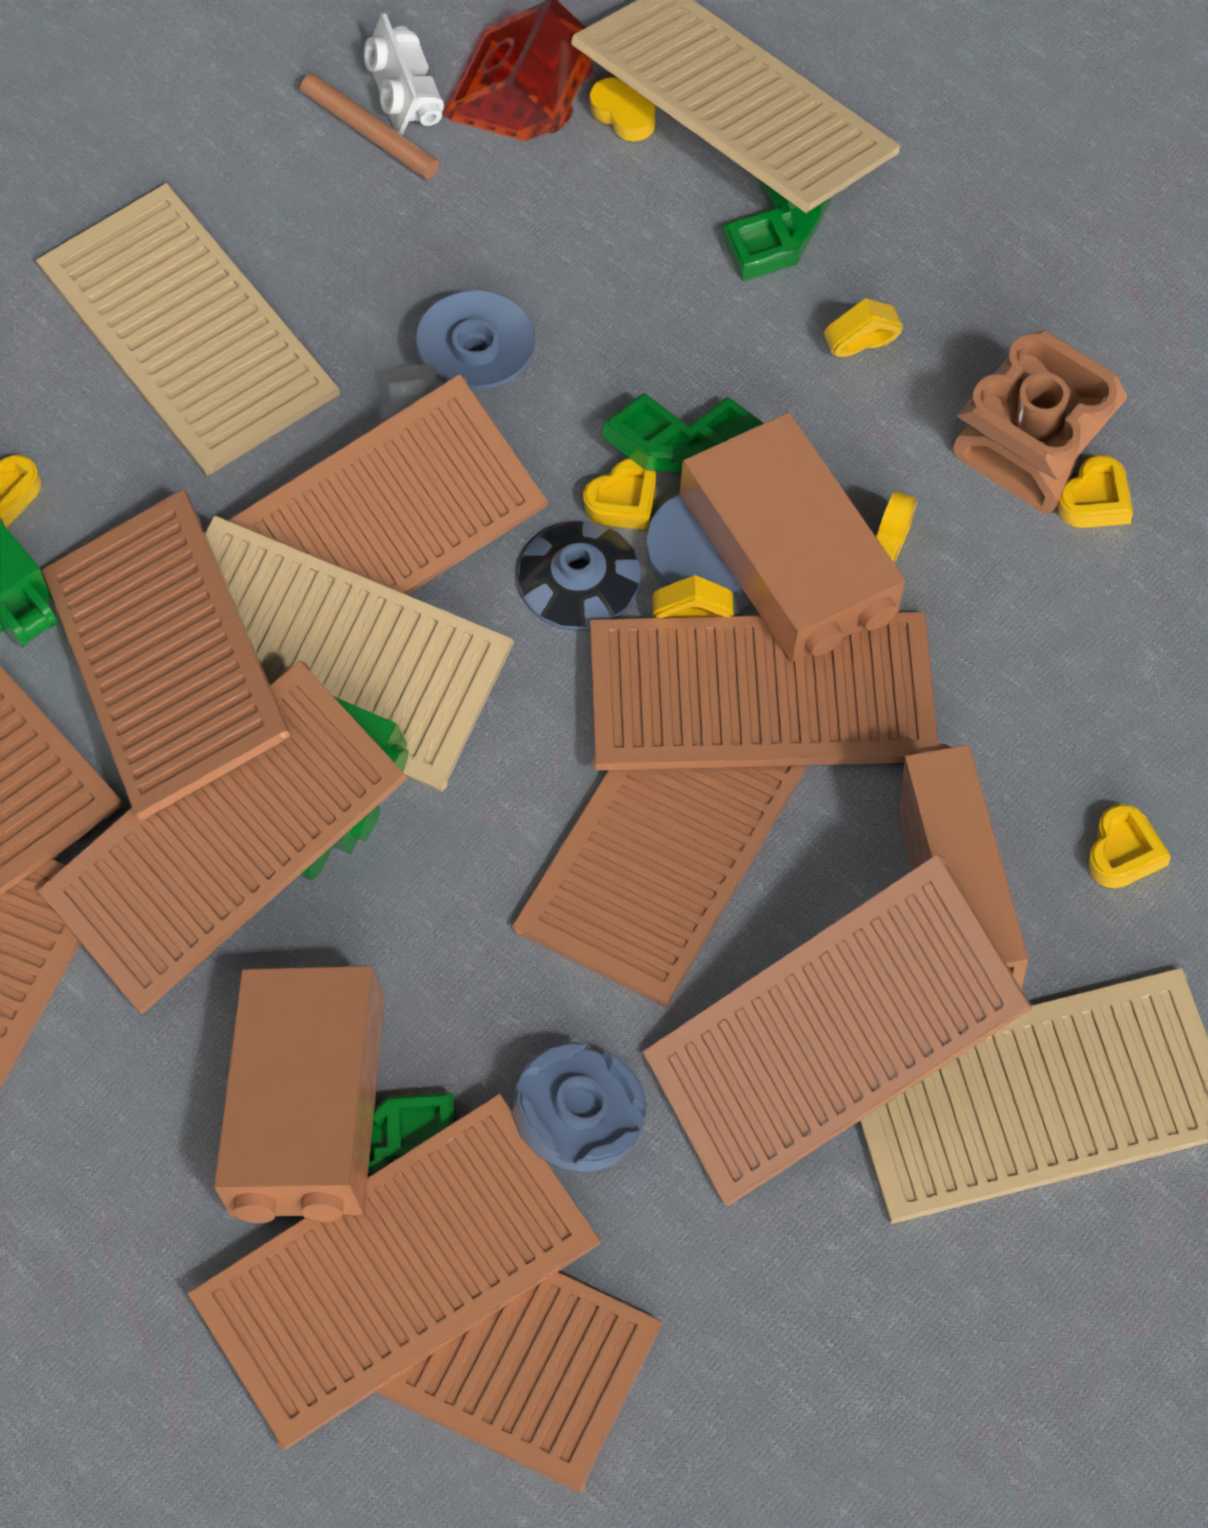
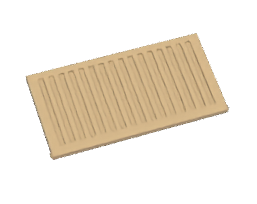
M636 0L573 35L571 45L805 213L899 154L901 145L694 0Z
M167 183L36 259L37 266L206 477L340 395L338 386Z
M214 516L205 534L269 684L272 685L299 660L307 663L309 671L332 696L397 723L407 742L406 749H408V760L403 773L407 778L443 792L447 788V781L513 647L514 640Z
M1179 968L1031 1005L1032 1009L860 1120L859 1124L890 1224L1208 1143V1036L1189 988L1187 974L1183 969Z

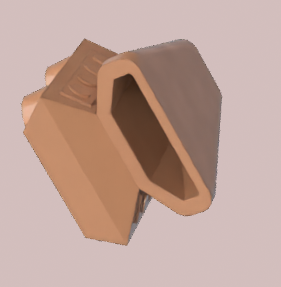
M1046 330L1023 335L1012 343L1008 358L993 375L986 376L977 382L973 389L972 398L956 415L969 425L957 437L953 451L955 456L969 467L1041 513L1050 514L1058 505L1059 498L1067 481L1070 479L1080 453L1127 400L1128 396L1115 373Z

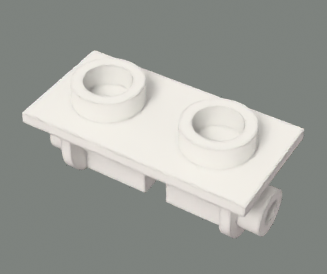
M381 13L372 37H369L365 43L364 61L366 68L373 73L378 86L383 112L388 114L393 129L403 135L409 121H420L425 126L438 123L442 118L441 113L444 109V103L433 77L426 76L429 66L417 34L409 31L405 26H398L392 29L387 13Z

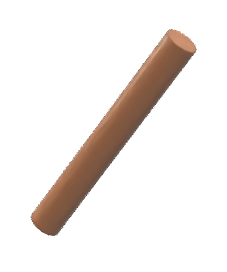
M310 73L303 79L300 85V91L417 174L429 180L437 173L440 166L438 159L316 74Z

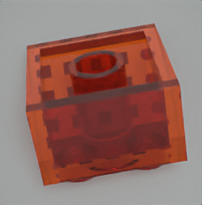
M546 0L484 29L443 114L450 121L525 142L547 132L552 134L559 131L571 118L573 113L571 104L575 95L593 70L592 59L571 45L573 35L587 27L558 0Z

